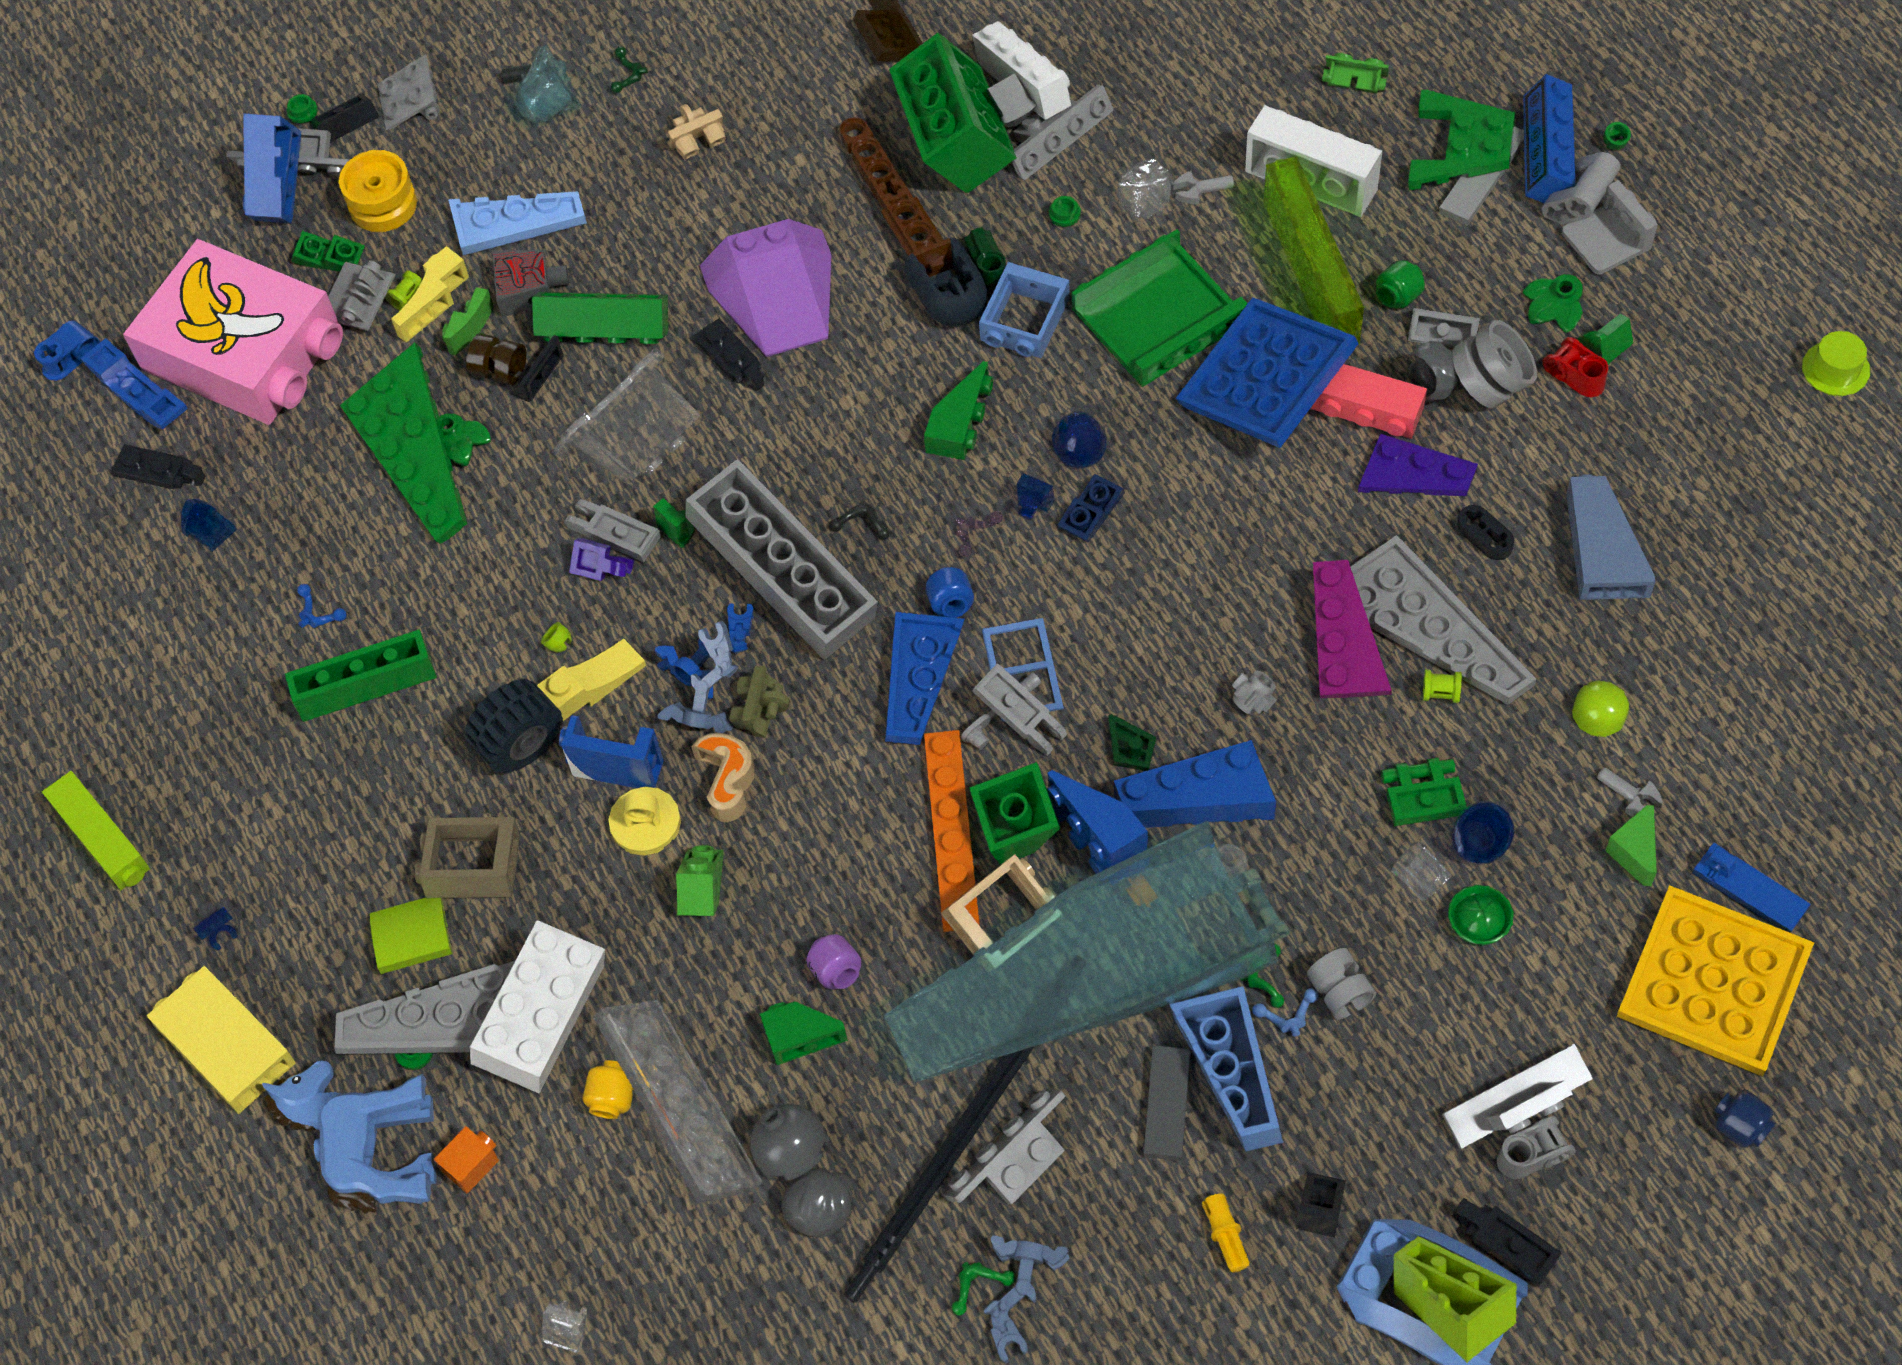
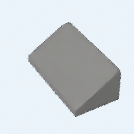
M1414 308L1408 341L1418 343L1439 341L1445 347L1455 348L1457 344L1469 336H1476L1480 318Z

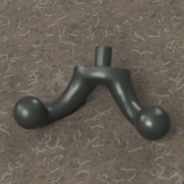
M867 503L854 506L853 509L841 518L833 519L829 523L830 530L838 532L847 521L855 517L868 519L873 525L880 540H886L890 536L888 528L880 525L876 516V510Z

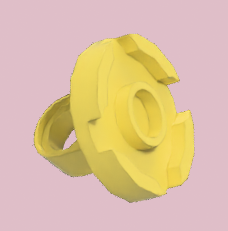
M652 787L632 789L620 796L612 806L608 819L610 832L615 842L630 854L644 856L658 853L666 845L670 844L678 835L681 824L678 805L673 798L661 789Z

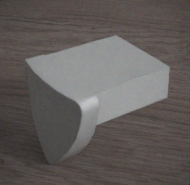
M1015 73L991 86L986 91L1006 127L1019 125L1037 106L1034 100H1030Z

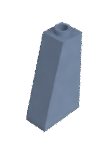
M1585 474L1578 477H1570L1566 496L1580 600L1650 598L1655 585V575L1606 476Z

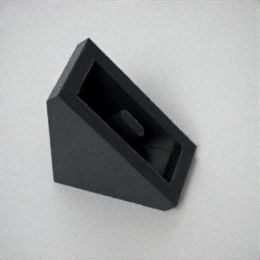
M1308 1172L1296 1229L1335 1238L1346 1180Z

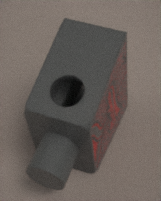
M542 250L492 251L496 300L502 317L533 309L532 297L539 292H551V287L569 284L567 266L549 267L545 252Z

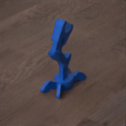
M729 603L727 616L729 637L733 647L731 652L738 654L748 649L745 639L746 636H750L754 616L752 604H747V611L742 615L734 613V603ZM700 638L698 642L699 649L690 659L684 656L678 659L674 646H657L655 648L656 655L663 660L657 664L658 668L662 671L669 669L671 674H674L680 682L687 686H692V674H697L702 679L711 672L710 669L700 670V667L711 656ZM713 686L709 690L708 699L713 698Z

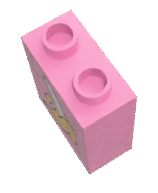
M197 239L123 335L142 371L270 425L283 407L292 409L299 404L307 387L306 375L319 358L328 360L336 354L342 342L343 329L337 320L326 291Z

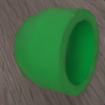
M1613 122L1607 126L1603 134L1604 144L1613 151L1620 150L1630 140L1631 131L1626 124ZM1620 136L1623 137V139H1621V140H1617V141H1613V140H1612V139L1618 138V137H1620Z

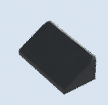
M359 94L314 117L309 123L314 130H327L330 132L331 143L379 118V115L372 100L364 94Z
M553 335L545 344L510 393L511 395L527 402L533 400L564 356L558 336Z

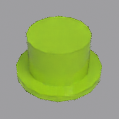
M1846 331L1831 332L1824 336L1820 343H1817L1807 351L1802 360L1803 374L1807 382L1816 390L1833 396L1855 394L1865 387L1870 378V364L1866 358L1867 348L1864 342L1855 334Z

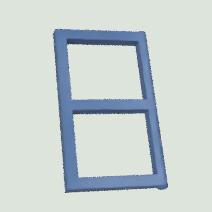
M1043 618L983 628L982 634L991 670L996 665L990 635L1038 627L1045 661L1004 669L1010 675L1047 668L1055 703L1044 706L1050 710L1049 712L1064 709Z

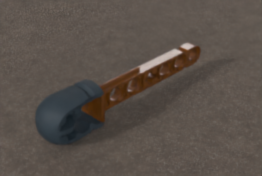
M858 117L844 120L839 128L842 143L849 154L852 153L853 162L883 209L881 211L883 217L908 255L904 265V273L923 306L934 320L946 326L958 327L972 322L984 310L987 297L985 283L972 259L967 255L965 248L958 239L953 237L944 240L918 198L912 196L880 143L874 138L868 124ZM854 129L862 131L858 136L847 135L849 131ZM864 150H872L875 152L873 155L869 157H862L859 155L860 152ZM878 170H884L887 172V175H885L884 177L878 178L872 176V174ZM888 187H890L893 195L895 196H892V194L890 193L887 194ZM903 212L914 214L910 219L898 218V215ZM917 233H924L927 235V237L921 241H915L911 239V237ZM954 268L955 274H952L949 269Z

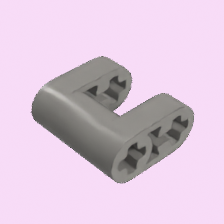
M1599 152L1575 159V187L1550 194L1542 207L1544 217L1561 225L1589 218L1606 193L1608 185L1613 182L1621 169L1618 159L1606 152Z

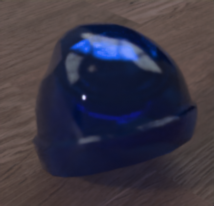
M1073 411L1066 414L1055 427L1052 434V446L1058 459L1065 465L1077 469L1089 468L1098 463L1105 454L1106 437L1100 424L1092 415L1084 411Z
M1490 801L1474 803L1464 809L1454 823L1451 834L1453 847L1461 858L1476 865L1490 864L1501 858L1510 848L1515 834L1514 822L1510 814L1497 803Z

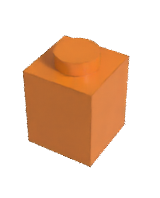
M467 1126L433 1159L440 1171L466 1194L499 1161L493 1150L497 1146L494 1141L483 1131L480 1130L475 1134Z

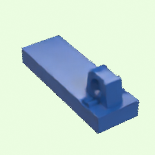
M1716 843L1711 845L1692 872V874L1765 921L1789 933L1793 931L1811 905L1743 860L1730 854Z

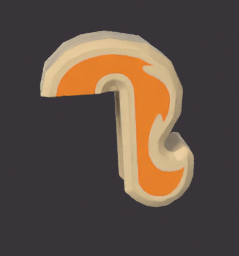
M707 734L695 741L691 746L695 760L719 766V770L707 795V800L711 805L710 810L720 822H731L738 819L746 808L743 791L751 785L754 779L752 754L743 741L729 734Z

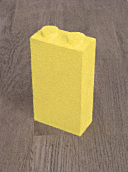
M205 966L197 972L188 975L177 990L170 996L159 1000L153 1007V1010L147 1015L156 1029L238 1114L265 1091L262 1083L273 1084L296 1064L288 1050Z

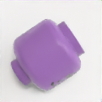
M833 934L817 939L812 944L806 958L809 970L823 987L827 989L847 988L859 976L861 957L841 935Z

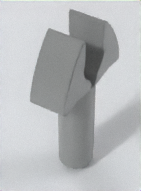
M1192 171L1186 172L1173 182V190L1183 187L1190 188L1189 191L1176 192L1175 198L1178 201L1189 204H1199L1200 195L1203 193L1229 189L1234 186V179L1231 175L1198 181L1193 178Z
M1603 768L1598 773L1597 779L1627 799L1626 814L1635 816L1645 806L1641 804L1640 800L1643 799L1650 800L1661 809L1663 804L1661 795L1651 781L1644 788H1635L1608 768Z

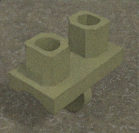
M755 666L753 675L739 677L737 685L738 695L743 700H746L744 706L732 707L729 720L737 729L749 730L755 737L766 738L770 719H775L777 712L788 710L790 700L786 695L782 694L783 686L767 674L765 666Z

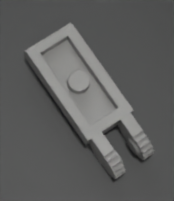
M583 499L578 500L575 508L582 515L591 517L590 522L572 515L567 516L564 521L565 526L598 543L610 545L611 549L643 563L661 538L660 531L657 528L602 504L599 506Z
M996 664L972 690L975 695L1022 738H1027L1033 747L1046 756L1052 752L1053 748L1034 729L1039 722L1055 738L1062 740L1067 735L1064 727L1049 714L1050 710L999 664Z

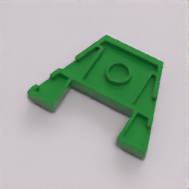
M1421 90L1418 109L1419 118L1451 121L1446 159L1411 160L1408 180L1409 190L1421 189V184L1436 181L1437 185L1448 183L1450 177L1467 174L1468 178L1509 169L1515 112L1430 90Z

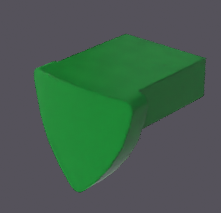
M1619 314L1600 330L1585 332L1577 340L1593 353L1604 358L1609 365L1611 361L1634 344L1630 318Z
M662 498L653 506L656 525L679 547L684 548L692 538L695 527L685 517L686 510L677 511Z

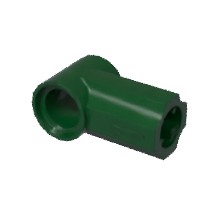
M980 227L971 230L970 234L964 237V244L970 258L983 278L987 292L993 293L1006 267V259L999 252L991 231Z

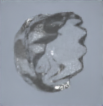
M1156 159L1143 160L1133 165L1121 175L1118 182V197L1126 214L1131 213L1134 218L1141 216L1149 219L1152 214L1160 216L1164 208L1169 206L1171 186L1174 179L1166 168L1158 164Z

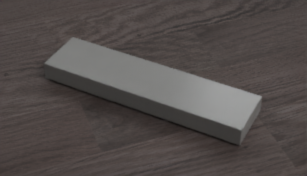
M1515 126L1510 163L1524 144V130ZM1505 170L1468 178L1467 174L1461 175L1439 207V214L1468 226Z

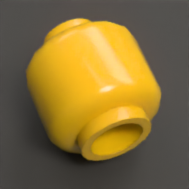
M605 1060L603 1066H596L590 1069L582 1096V1101L589 1107L590 1114L605 1119H618L619 1114L626 1113L630 1109L636 1079L631 1073L625 1071V1064Z

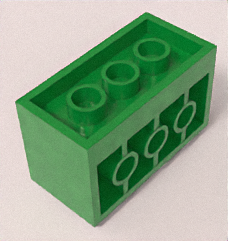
M936 33L889 69L923 162L966 194L1017 158L1001 116L986 93L989 86L981 66L940 33Z

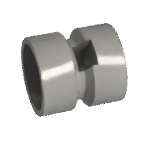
M1340 948L1326 954L1317 960L1307 971V976L1317 992L1326 994L1324 1002L1337 1020L1344 1019L1350 1015L1345 1007L1347 1003L1352 1001L1359 1011L1371 1003L1377 993L1364 974H1357L1359 965L1346 948Z

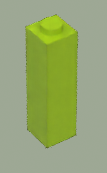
M69 771L42 791L52 807L120 891L127 886L131 887L138 884L144 878L145 873L150 870L145 860L72 771Z

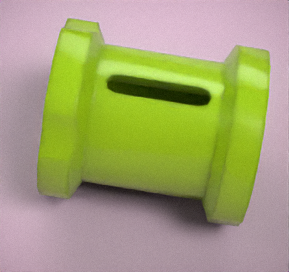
M406 271L402 275V281L394 289H389L385 296L389 304L398 310H401L409 302L422 282V278L411 271Z
M1425 669L1423 701H1429L1430 698L1452 699L1453 703H1459L1462 681L1461 672H1455L1454 675L1434 674L1431 670Z

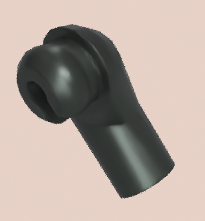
M531 64L501 69L504 84L520 81L532 89H538L545 82L543 72Z

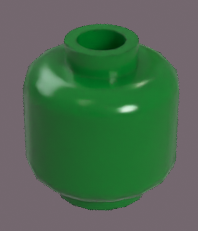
M1405 260L1393 262L1376 279V295L1383 305L1395 309H1403L1409 306L1423 293L1425 288L1421 269L1417 265Z

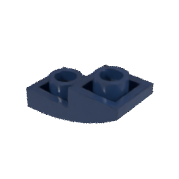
M1094 473L1081 496L1073 499L1060 520L1058 527L1089 542L1124 495V489Z

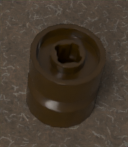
M478 333L470 343L467 352V371L472 375L487 379L493 377L497 382L512 386L516 385L519 378L514 377V374H517L519 371L522 372L526 366V347L517 342L509 340L501 342L495 336Z

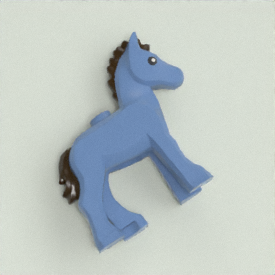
M322 1060L315 1062L307 1070L293 1075L287 1080L281 1078L278 1084L262 1083V1086L268 1092V1095L265 1097V1101L268 1103V1112L274 1114L273 1119L278 1120L280 1125H289L292 1130H320V1138L314 1140V1153L316 1160L320 1162L322 1176L327 1183L329 1198L336 1205L348 1208L351 1211L358 1208L364 1214H367L369 1211L376 1213L377 1201L383 1204L394 1201L422 1204V1202L430 1201L431 1184L437 1183L436 1163L433 1160L435 1157L432 1152L419 1155L412 1164L396 1171L385 1172L372 1168L377 1128L434 1121L433 1098L431 1095L425 1096L426 1078L423 1074L408 1079L403 1085L391 1090L373 1091L366 1094L358 1092L324 1093L327 1085L333 1078V1067L327 1061Z

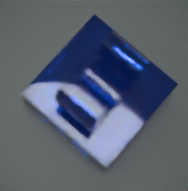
M1025 473L1021 475L1017 482L1018 506L1022 507L1018 515L1031 520L1037 508L1048 513L1054 503L1053 486Z
M221 907L193 927V930L201 940L209 936L210 945L217 951L221 949L220 944L216 941V936L220 931H227L233 939L238 937L236 930L232 926L226 925L233 918L225 907Z

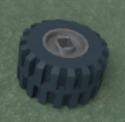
M528 679L513 680L491 692L479 703L469 717L470 721L466 724L465 738L492 770L499 774L502 772L508 774L531 764L552 745L561 730L560 726L563 723L562 713L533 681Z

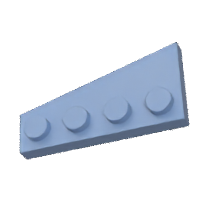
M578 192L537 194L535 198L523 199L520 195L507 196V200L490 201L489 197L475 198V202L461 203L460 199H448L463 255L587 223Z

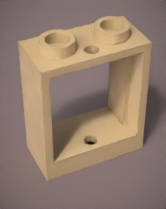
M1016 855L1008 858L941 912V915L986 971L998 965L1061 913L1056 907L1058 900L1054 894L1046 887L1041 888L1034 879L1035 871L1031 865L1023 858L1019 860ZM1007 873L1040 916L998 949L964 906Z

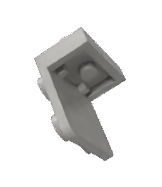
M1618 180L1608 185L1603 206L1594 210L1587 219L1564 225L1562 236L1595 274H1603L1650 250L1658 224L1654 216L1650 212H1646L1638 203L1634 193L1631 190H1627Z

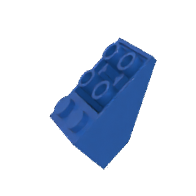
M1053 770L1047 773V791L1058 823L1066 820L1071 826L1072 830L1068 832V836L1077 850L1080 851L1084 847L1089 846L1091 857L1089 864L1098 877L1101 878L1105 875L1109 882L1113 884L1147 862L1148 831L1127 804Z

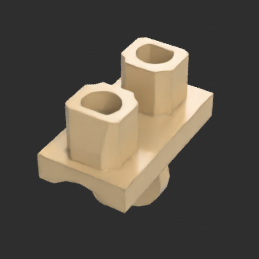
M684 104L680 106L682 116L673 119L676 128L668 131V145L671 149L676 148L684 160L699 154V147L695 139L701 136L705 137L710 148L725 142V133L722 127L723 116L719 109L704 114L701 107L691 111L690 107Z

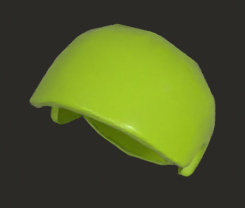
M1600 680L1592 681L1579 690L1572 710L1573 718L1578 727L1591 736L1607 737L1623 728L1629 713V701L1624 690L1615 684Z

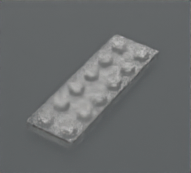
M652 1000L600 1008L593 1018L697 1203L700 1204L745 1194L758 1189L763 1181L659 1001Z

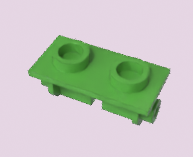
M1336 53L1334 56L1326 55V67L1331 68L1324 69L1322 81L1328 82L1329 86L1350 89L1352 78H1358L1356 90L1373 93L1385 91L1387 79L1381 77H1388L1389 65H1385L1383 61L1374 58H1367L1365 61L1355 60L1352 56L1344 53Z

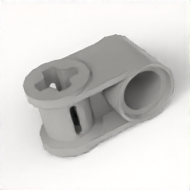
M1551 1116L1507 1137L1497 1156V1166L1504 1176L1511 1179H1519L1569 1159L1575 1154L1576 1150L1573 1145L1567 1144L1557 1127L1559 1124L1557 1117ZM1508 1152L1522 1154L1525 1162H1515L1509 1157Z

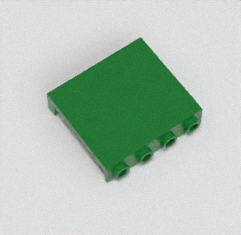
M1178 229L1168 235L1160 236L1150 246L1132 253L1125 261L1115 267L1107 268L1100 276L1090 282L1082 283L1072 292V310L1142 387L1219 341L1248 304L1242 297L1233 301L1180 245V231Z

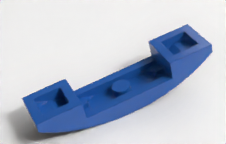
M106 338L80 358L87 368L108 389L143 419L160 429H164L188 409L186 404L166 388L162 390L133 366L126 355Z

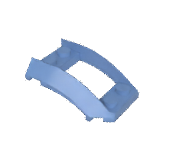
M1373 1219L1336 1286L1343 1301H1347L1356 1318L1355 1321L1398 1340L1439 1365H1492L1489 1362L1504 1333L1470 1361L1465 1362L1427 1324L1378 1301L1394 1270V1254L1406 1246L1409 1241L1411 1242L1420 1236L1516 1283V1309L1521 1299L1528 1296V1283L1476 1250L1412 1220Z

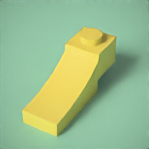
M447 246L439 253L431 256L428 262L423 265L425 276L419 288L409 302L391 318L397 336L405 343L454 304L451 292L469 278L464 260Z
M622 639L606 651L583 663L569 668L562 666L537 686L561 711L564 721L587 703L593 706L644 668L646 663L625 639Z

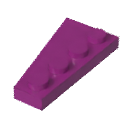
M1349 561L1313 562L1320 698L1392 695V690Z

